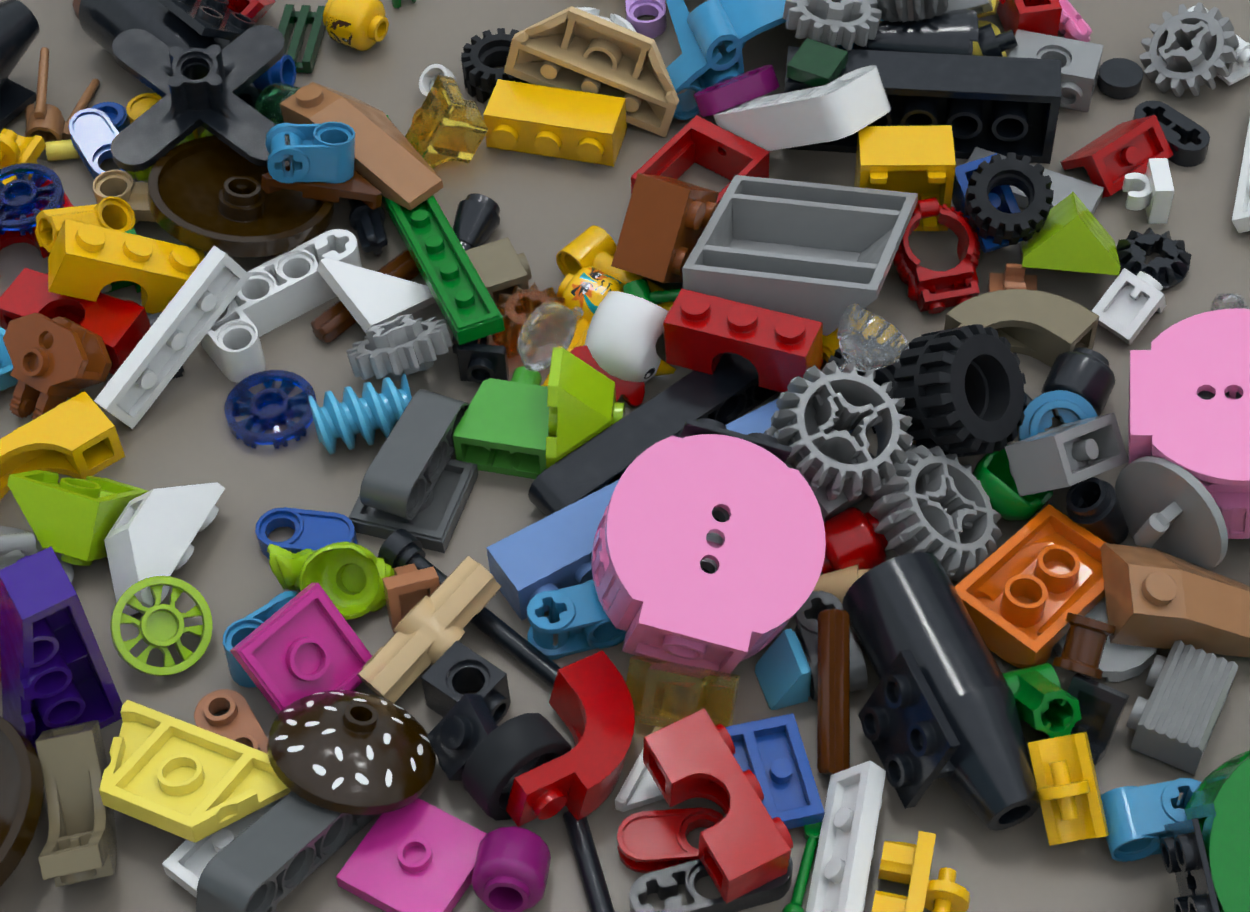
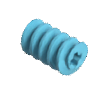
M402 374L400 389H397L390 377L383 378L381 393H377L371 382H364L361 398H358L351 386L344 387L343 400L340 403L332 391H326L323 407H319L314 398L308 395L319 443H322L331 455L336 452L338 438L343 440L349 450L355 448L356 435L361 433L368 445L374 444L376 429H380L387 438L412 399L406 374Z

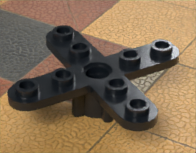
M269 25L253 26L244 31L222 50L216 44L210 45L206 49L190 48L183 50L179 46L169 47L153 34L143 29H129L117 35L112 44L115 61L123 69L163 97L112 140L110 147L114 163L119 168L130 172L146 170L200 126L250 163L267 167L270 153L267 151L265 144L266 134L276 124L237 97V95L283 57L285 41L283 34L278 29ZM285 135V145H289L287 135Z

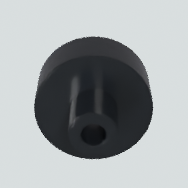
M991 23L978 28V43L983 56L1003 57L1001 52L1018 46L1012 29L995 36Z

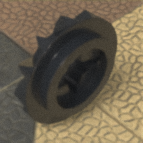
M1150 227L1144 234L1131 230L1126 239L1118 241L1116 249L1121 266L1120 273L1124 268L1134 275H1137L1140 271L1145 272L1163 286V289L1177 285L1188 274L1191 254L1185 251L1183 240L1171 239L1169 231L1159 235L1155 234ZM1152 252L1160 254V257L1157 256L1154 260H1150L1148 264H1145V256L1151 255Z

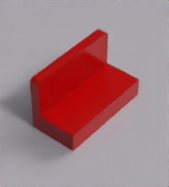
M1156 115L1117 125L1062 160L1061 165L1064 170L1084 166L1092 184L1104 187L1102 196L1104 198L1112 196L1122 189L1126 174L1134 172L1145 174L1149 158L1168 159L1174 154Z

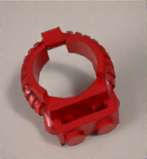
M934 197L918 200L916 209H914L893 259L900 279L908 285L909 299L917 302L920 312L928 311L929 314L940 313L947 307L957 306L972 297L978 296L980 293L976 273L980 259L978 234L970 226L968 217H963L964 213L961 211L957 212L955 207L949 208L944 203L939 205L937 198ZM936 216L938 224L948 227L957 235V254L960 263L956 267L947 271H933L919 266L921 261L913 254L909 246L908 237L919 227L920 221L923 218Z

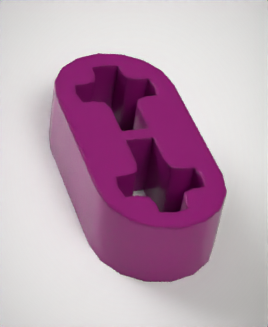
M765 65L702 89L693 96L701 117H705L776 90L780 85L773 65Z

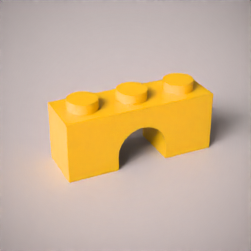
M65 219L48 256V292L96 302L101 290L106 285L117 281H130L141 286V303L145 307L146 313L155 314L164 311L168 303L204 259V251Z

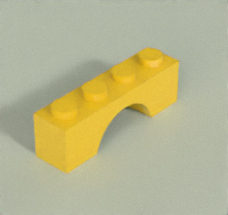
M85 391L60 403L55 408L16 428L13 432L0 439V501L10 490L7 483L11 474L42 470L86 480L87 476H93L125 457L115 425Z

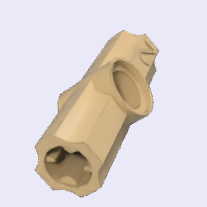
M467 556L429 597L425 595L393 629L396 633L367 661L357 676L377 696L395 703L429 665L432 666L456 641L460 640L465 633L463 628L496 595V592L501 588L500 584L486 568L470 556Z

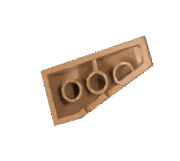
M315 82L301 87L295 94L279 103L284 123L321 124L325 122H342L352 127L355 131V171L382 192V196L411 211L443 188L442 179L383 111L355 97Z
M1104 543L1101 546L1108 624L1116 626L1114 635H1109L1110 643L1171 649L1175 641L1181 640L1185 645L1192 644L1195 649H1203L1206 653L1250 658V586L1155 548Z

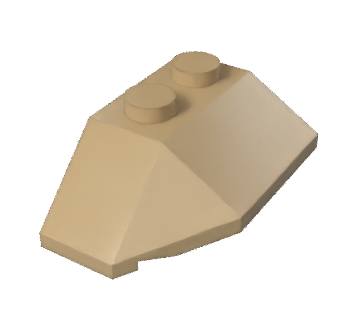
M573 6L516 33L512 38L504 73L535 85L626 98L627 123L666 138L679 98L654 39Z

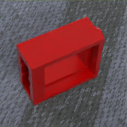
M696 115L631 176V194L638 173L678 179L694 163L732 181L735 175L769 178L770 152ZM729 184L719 192L716 203L719 204Z

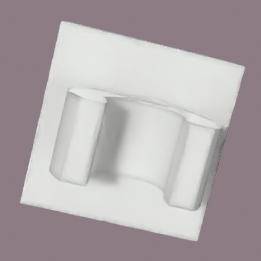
M1149 158L1145 175L1134 172L1124 176L1122 190L1123 192H1128L1125 205L1126 209L1134 211L1145 208L1148 224L1167 223L1174 195L1168 159Z

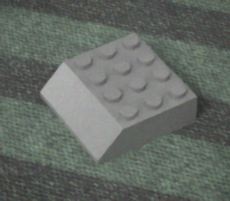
M735 175L682 268L683 289L823 322V335L828 336L878 298L917 205L918 193Z

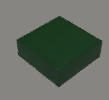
M806 38L787 64V78L814 87L827 85L837 79L847 65L848 51Z

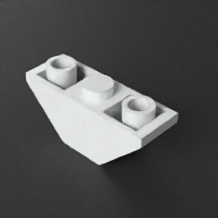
M215 482L157 488L129 501L104 539L116 603L122 594L138 581L154 576H171L173 571L180 569L189 560L194 552V546L191 545L198 531L201 532L209 526L219 511L215 504L225 490L222 485ZM163 585L161 602L168 594L169 586ZM150 587L134 594L142 606L147 608L153 606L154 599ZM127 605L123 609V613L129 616L138 613V611Z

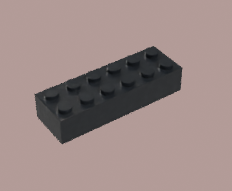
M788 46L787 64L800 47ZM848 50L847 65L837 78L853 70L876 65L891 107L889 113L868 126L952 125L956 159H969L975 147H979L1007 156L1008 152L1016 153L1017 160H1022L1023 156L1026 155L1032 158L1031 163L1050 164L1062 97L1061 60ZM786 64L784 93L814 87L787 78ZM858 132L831 142L786 149L856 153Z

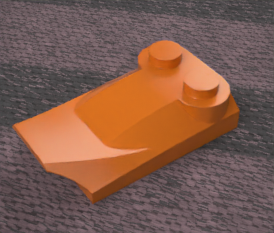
M1048 504L955 586V589L988 649L1017 668H1026L1046 663L1051 656L1053 646L1068 633L1070 624L1065 621L1067 614L1073 613L1085 616L1105 597L1100 548L1106 542Z

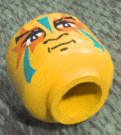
M592 266L582 268L575 275L568 274L561 282L557 292V298L561 300V317L574 326L582 318L590 323L600 302L608 292H624V284Z

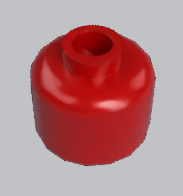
M851 507L824 522L826 548L821 573L825 574L858 565L859 570L872 569L887 560L885 549L888 541L884 535L874 532L879 525L878 519L873 517L869 511L864 514L858 508Z

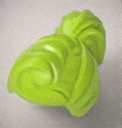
M347 541L336 542L317 550L304 549L298 553H292L273 544H269L267 547V552L270 554L269 565L283 589L302 591L310 583H319L345 620L357 619L369 612H376L386 605L382 578L395 576L394 570L391 565L385 563L383 558L376 557L371 551L361 545Z

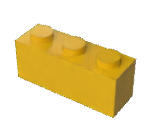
M501 79L497 80L483 113L487 147L613 167L627 132L626 98Z

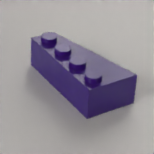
M50 546L33 555L25 556L14 564L1 569L0 658L3 718L22 731L32 743L36 753L35 741L43 731L94 720L99 721L100 729L122 719L120 711L123 704L79 597L52 547Z

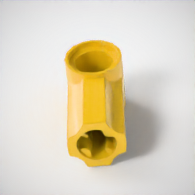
M114 196L103 198L98 204L42 210L36 216L35 235L39 246L44 247L50 253L65 219L125 232L134 228L136 221L135 213L125 200Z

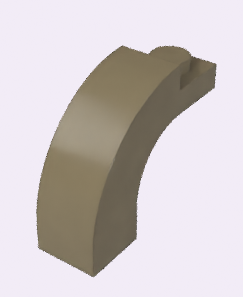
M1007 289L984 293L955 306L946 313L944 330L973 324H982L984 328L992 327L998 331L999 337H1005L1009 341L1012 353L1031 356L1052 368L1059 354L1073 351L1078 347L1093 349L1100 316L1062 296L1037 290Z
M94 720L43 731L35 741L43 773L49 823L48 839L38 857L43 880L54 878L55 886L60 887L114 875L117 857L114 809L103 805L99 792L104 769L108 767L99 721Z

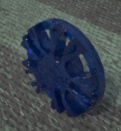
M21 163L0 169L1 235H4L5 231H19L21 236L25 235L26 232H29V234L34 233L33 227L37 224L36 216L41 212L40 208H44L43 210L64 208V189L61 180L50 168L40 164ZM29 174H33L31 179L28 180ZM16 175L17 180H13L6 185L1 182ZM47 179L52 182L49 185L40 187Z
M268 370L255 373L240 381L228 394L224 407L228 426L237 440L241 438L245 445H251L252 448L256 449L257 444L274 445L275 449H279L280 445L286 447L288 446L287 441L293 438L299 441L301 440L300 436L305 437L307 435L306 429L313 421L308 395H311L317 403L315 392L306 379L293 372ZM276 381H282L280 389L275 388ZM261 383L265 388L255 395L248 390ZM296 386L303 391L295 396L288 397V394ZM236 416H249L239 422L234 418ZM296 417L301 418L297 423H295L291 419ZM285 425L287 429L281 431L279 427ZM267 430H271L274 432L269 434H263Z

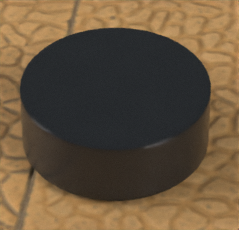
M1109 59L1099 68L1097 86L1103 94L1111 98L1126 99L1133 97L1140 91L1143 70L1137 63L1129 59Z

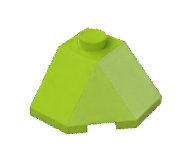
M553 347L547 396V407H549V436L546 437L547 468L625 417V403L616 402L614 381L566 349Z
M33 470L9 475L7 485L42 548L46 549L51 546L54 552L62 554V561L79 566H90L93 560L107 557L104 543L105 537L129 501L148 492V490L108 478L87 476L86 480L66 477L61 478L60 482H58L59 474L51 471Z

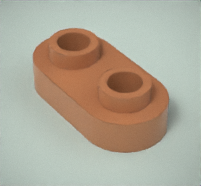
M220 689L207 694L198 702L194 711V720L197 727L268 753V738L246 699L240 693L229 689ZM229 710L222 716H214L219 711Z

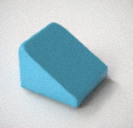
M792 628L783 630L755 666V674L771 710H778L807 702L808 697H810L811 668L795 631H792Z

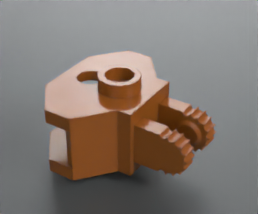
M32 313L11 320L3 337L4 344L14 366L10 376L18 380L12 394L13 398L10 400L9 410L21 418H27L34 411L31 417L34 420L60 403L65 402L67 397L72 398L78 395L80 389L105 382L112 366L102 337L65 317L50 319L43 314Z

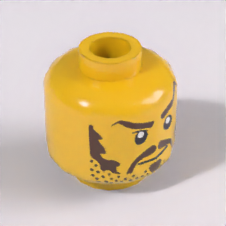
M328 0L323 12V23L326 26L329 37L337 43L359 51L372 48L377 42L384 39L388 31L389 22L385 17L384 6L379 0Z

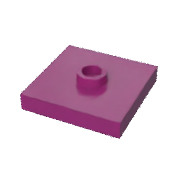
M310 583L230 650L277 714L294 701L315 693L331 690H354L363 682L357 674L372 657L319 583Z
M418 798L403 808L380 815L337 874L338 886L385 912H452L472 883L471 880L479 843L487 833Z

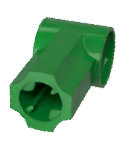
M1050 663L1002 673L1014 694L1020 720H1024L1048 738L1070 735L1075 723L1082 719L1079 700L1061 688L1057 673Z

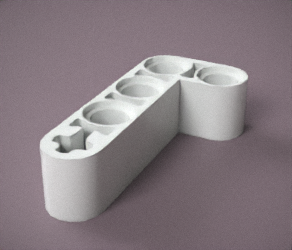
M870 65L848 72L824 86L758 97L713 114L717 126L767 151L845 138L889 113L891 107L877 66Z
M344 229L326 231L291 251L285 252L247 272L251 277L201 340L203 349L230 381L248 383L256 380L263 374L266 361L260 336L337 297L316 270L321 259L329 258L362 267L358 242L353 233Z

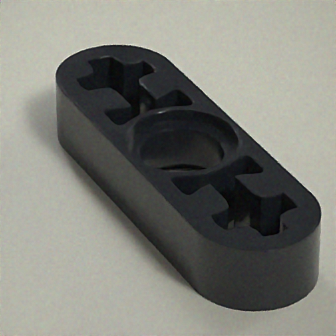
M790 856L786 874L727 904L722 896L716 899H707L699 895L695 890L697 881L709 875L700 859L649 872L637 878L631 886L629 893L630 912H737L774 902L784 897L791 887L793 862ZM685 884V895L688 905H682L681 894L678 895V885ZM657 893L660 900L665 901V909L654 911L653 906L647 904V895Z

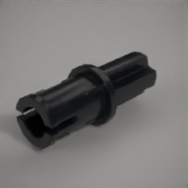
M348 199L351 207L349 215L350 225L357 231L361 249L365 253L381 254L383 252L382 248L388 244L383 225L386 218L384 209L382 207L371 209L361 200Z

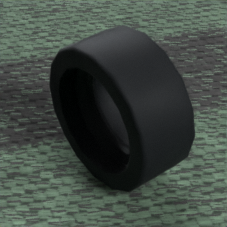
M524 713L504 722L491 731L477 745L466 761L462 773L463 787L489 817L496 821L510 820L512 818L507 813L506 808L514 778L564 755L571 750V745L541 714Z

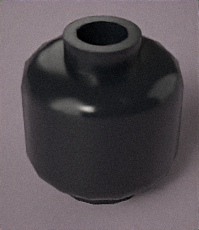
M1078 347L1073 351L1057 356L1041 392L1044 394L1049 391L1064 390L1076 393L1085 398L1093 406L1097 415L1100 416L1116 380L1113 371L1109 367V361L1103 355L1092 349ZM1052 409L1054 417L1060 420L1059 416H1056L1055 409Z

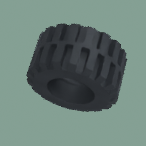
M973 324L922 334L921 337L914 338L908 343L909 349L903 350L899 357L901 367L895 368L894 380L897 382V389L893 390L894 398H905V405L899 414L912 417V424L905 432L914 437L913 440H916V447L923 445L927 449L939 446L945 455L957 454L958 457L1001 451L1007 446V442H1011L1018 435L1017 426H1022L1025 417L1022 410L1023 406L1027 405V394L1024 393L1023 385L1026 384L1024 373H1021L1019 368L1020 360L1018 355L1011 352V344L1005 337H999L998 331L992 327L984 328L982 324Z

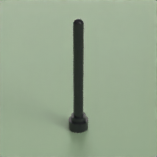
M405 529L393 532L384 541L378 553V557L383 558L385 563L391 565L392 568L413 563L418 570L434 566L425 559L426 553L422 550L421 541ZM434 566L441 585L448 576ZM486 607L470 620L473 625L553 689L557 671L561 667Z

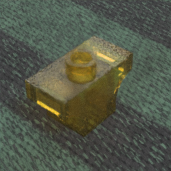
M438 75L421 108L417 109L414 113L412 124L405 138L429 166L434 169L436 166L448 161L470 163L488 128L476 102L463 98L455 79Z
M634 655L630 657L626 684L632 697L635 715L640 716L639 723L664 728L705 708L714 725L721 723L727 727L732 726L740 675Z

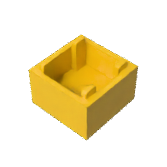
M952 125L866 126L858 131L854 187L918 193V200L936 197L939 205L944 203L947 204V207L951 208L956 168ZM934 216L921 219L919 227L914 231H948V227L938 224L937 218Z

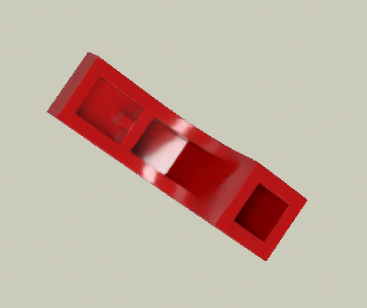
M603 650L557 671L549 704L570 730L576 746L564 755L514 778L506 811L518 827L536 818L539 820L549 819L556 815L564 806L579 821L601 806L614 790L620 778L634 734L635 712L632 697L623 676Z

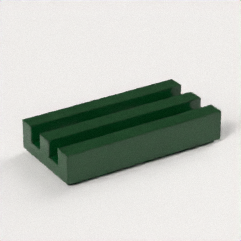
M292 4L285 5L278 30L284 37L285 55L294 24L296 23L287 55H290L295 62L296 73L313 72L326 28L323 23L325 6H318L317 12H311L310 5H302L300 11H295ZM313 24L302 62H296L304 42L303 38L307 25Z

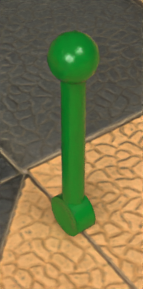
M822 822L804 825V838L807 840L791 902L785 905L782 912H804L801 906L819 841Z

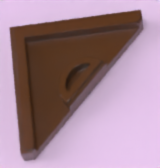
M290 165L285 167L286 171H290ZM354 171V176L350 180L336 184L326 182H295L287 184L273 179L269 173L262 175L261 188L268 194L281 189L302 191V197L307 199L339 203V197L361 200L371 209L381 207L382 192L356 171Z

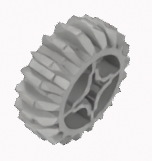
M833 360L827 363L822 371L814 365L806 370L803 378L800 376L794 377L787 386L788 391L782 392L776 401V407L779 410L775 411L771 417V426L778 429L772 437L778 440V444L792 447V451L785 464L793 463L796 467L795 469L799 470L802 476L811 481L809 485L813 493L820 486L826 487L828 501L836 500L841 491L844 492L849 502L857 500L862 491L868 497L875 495L881 489V479H888L894 475L897 476L893 463H907L908 455L904 451L911 447L914 438L905 432L912 424V417L899 414L905 405V398L891 399L888 395L892 389V381L883 383L881 386L873 381L875 378V368L868 370L864 376L858 375L855 361L848 363L843 372L840 371ZM810 404L813 405L817 412L814 418L818 425V428L811 436L807 433L804 418L805 409ZM872 426L875 428L878 439V450L874 459H872L867 450L870 444L866 437L867 431ZM827 456H831V457H833L834 459H836L837 461H835V460H833V459H830V458L827 457Z
M920 445L917 448L905 451L908 455L907 463H893L897 476L894 475L888 479H881V489L875 495L870 496L874 505L869 513L879 520V525L874 532L884 535L887 539L888 544L885 550H894L899 556L916 552L935 555L940 560L951 582H959L998 549L996 542L1003 534L996 526V523L1002 516L992 509L990 498L982 487L980 480H977L972 474L971 464L962 466L959 463L957 454L945 455L939 446L927 449L925 446Z

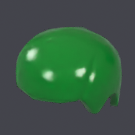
M1005 448L1001 451L985 454L976 464L972 473L977 480H980L982 487L989 496L992 509L997 511L1002 516L1001 518L1007 521H1025L1041 510L1053 495V490L1020 497L1015 480L1010 472Z

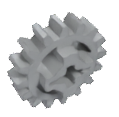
M786 0L783 19L787 20V29L796 30L795 37L798 39L808 37L833 47L842 45L848 51L852 50L853 43L865 47L868 39L874 40L876 38L882 10L877 9V0Z
M1199 2L1192 12H1188L1184 4L1179 5L1178 15L1172 16L1167 11L1163 12L1162 15L1165 22L1161 26L1151 23L1149 26L1154 35L1153 38H1143L1141 41L1146 52L1139 56L1145 67L1144 72L1150 82H1155L1162 93L1171 88L1174 95L1178 98L1183 95L1187 88H1190L1194 97L1199 96L1201 85L1206 84L1212 90L1216 88L1213 78L1217 75L1228 77L1230 73L1225 65L1226 62L1232 63L1238 60V56L1233 48L1239 45V40L1228 17L1223 18L1217 7H1213L1207 13L1203 3Z
M412 314L398 316L394 320L381 325L372 326L366 331L365 340L354 342L352 344L353 348L348 349L346 352L354 377L361 376L362 380H366L373 376H376V379L386 376L390 377L392 381L401 380L403 373L408 376L432 367L434 361L437 360L436 355L447 353L449 351L448 347L453 346V341L444 318L438 320L437 317H432L423 321V317L414 320Z

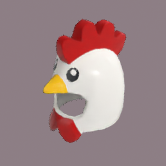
M609 291L600 302L592 317L585 345L574 347L570 353L615 382L616 402L622 396L628 405L633 407L639 406L643 402L645 382L654 376L670 375L676 371L674 367L657 355L655 347L657 339L664 333L663 321L669 311L632 294Z

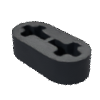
M1145 101L1135 108L1133 120L1156 115L1174 154L1168 158L1169 161L1179 166L1193 167L1205 160L1210 136L1208 131L1160 101Z

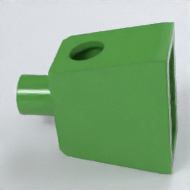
M521 366L514 370L511 381L489 378L482 382L454 430L453 442L456 460L477 464V469L480 471L536 479L538 475L547 469L546 437L549 436L548 387L540 386L542 376L537 370Z

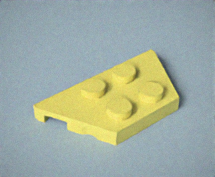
M126 700L122 705L120 713L123 723L119 737H113L109 751L111 762L104 769L99 787L104 806L194 843L291 792L274 772L268 758V753L130 700Z

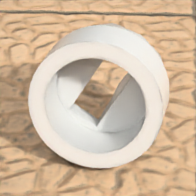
M441 64L428 66L422 72L419 79L421 93L433 101H447L451 95L453 96L456 93L458 86L453 73ZM440 77H441L442 80H443L442 86H441V84L437 81V79H439Z

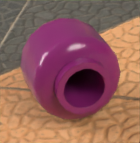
M500 827L488 832L479 843L471 882L475 894L495 912H522L534 907L543 898L547 885L551 862L548 845L539 835L522 827Z

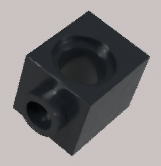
M456 641L421 676L426 705L442 717L461 699L463 693L471 690L479 691L475 694L482 695L496 724L504 718L509 709L511 701L507 673L459 641Z

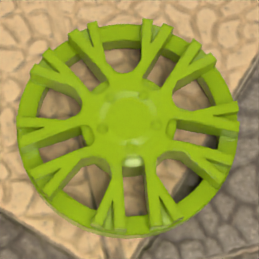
M171 576L149 577L133 584L118 599L110 621L113 646L117 650L118 655L131 668L152 676L174 675L195 664L205 653L210 643L213 629L211 611L202 594L186 581ZM163 585L171 586L168 604H160ZM150 587L154 599L153 606L150 608L142 606L134 594ZM183 592L196 603L186 613H180L175 608V602ZM125 605L142 613L141 619L138 620L123 613ZM202 617L203 625L184 627V619ZM120 625H134L138 628V636L123 642ZM189 633L201 637L194 653L182 645L180 640L182 634ZM143 639L148 644V647L136 658L130 653V650ZM172 644L175 645L183 662L177 665L167 648ZM156 648L162 652L163 667L146 664L149 652L152 649Z

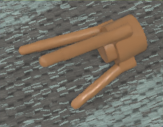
M42 47L38 68L36 105L34 106V103L30 104L25 109L26 131L24 137L38 135L42 136L45 142L62 139L69 140L71 139L68 128L69 120L78 111L86 109L100 81L95 78L90 82L65 122L61 111L57 107L46 104L49 49Z

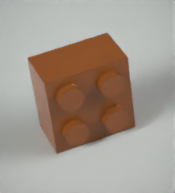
M638 173L611 266L661 283H682V268L718 206L716 201L719 192L667 176Z

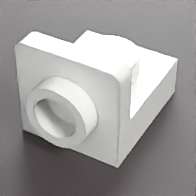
M1124 268L1092 309V312L1100 316L1099 325L1131 345L1155 312L1161 313L1166 307L1165 296L1161 292L1163 286L1145 272L1140 271L1137 275H1134Z

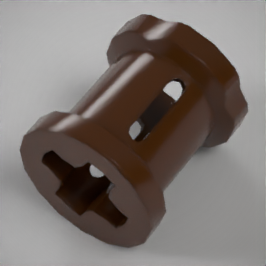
M1068 613L1065 621L1070 624L1062 654L1054 658L1053 666L1101 680L1103 671L1098 667L1107 637L1114 635L1116 626L1085 616Z

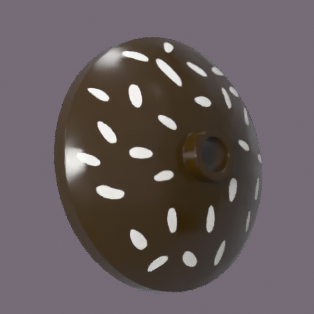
M324 691L294 701L277 715L272 723L268 737V758L278 778L291 791L308 802L340 813L375 815L403 808L414 802L426 791L432 780L436 765V753L427 738L428 733L411 714L387 699L360 691Z

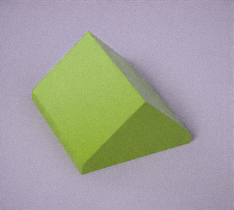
M1074 192L1050 209L1049 215L1039 232L1035 231L1033 237L1026 242H1020L1022 267L1118 276L1120 274L1121 266L1114 239Z

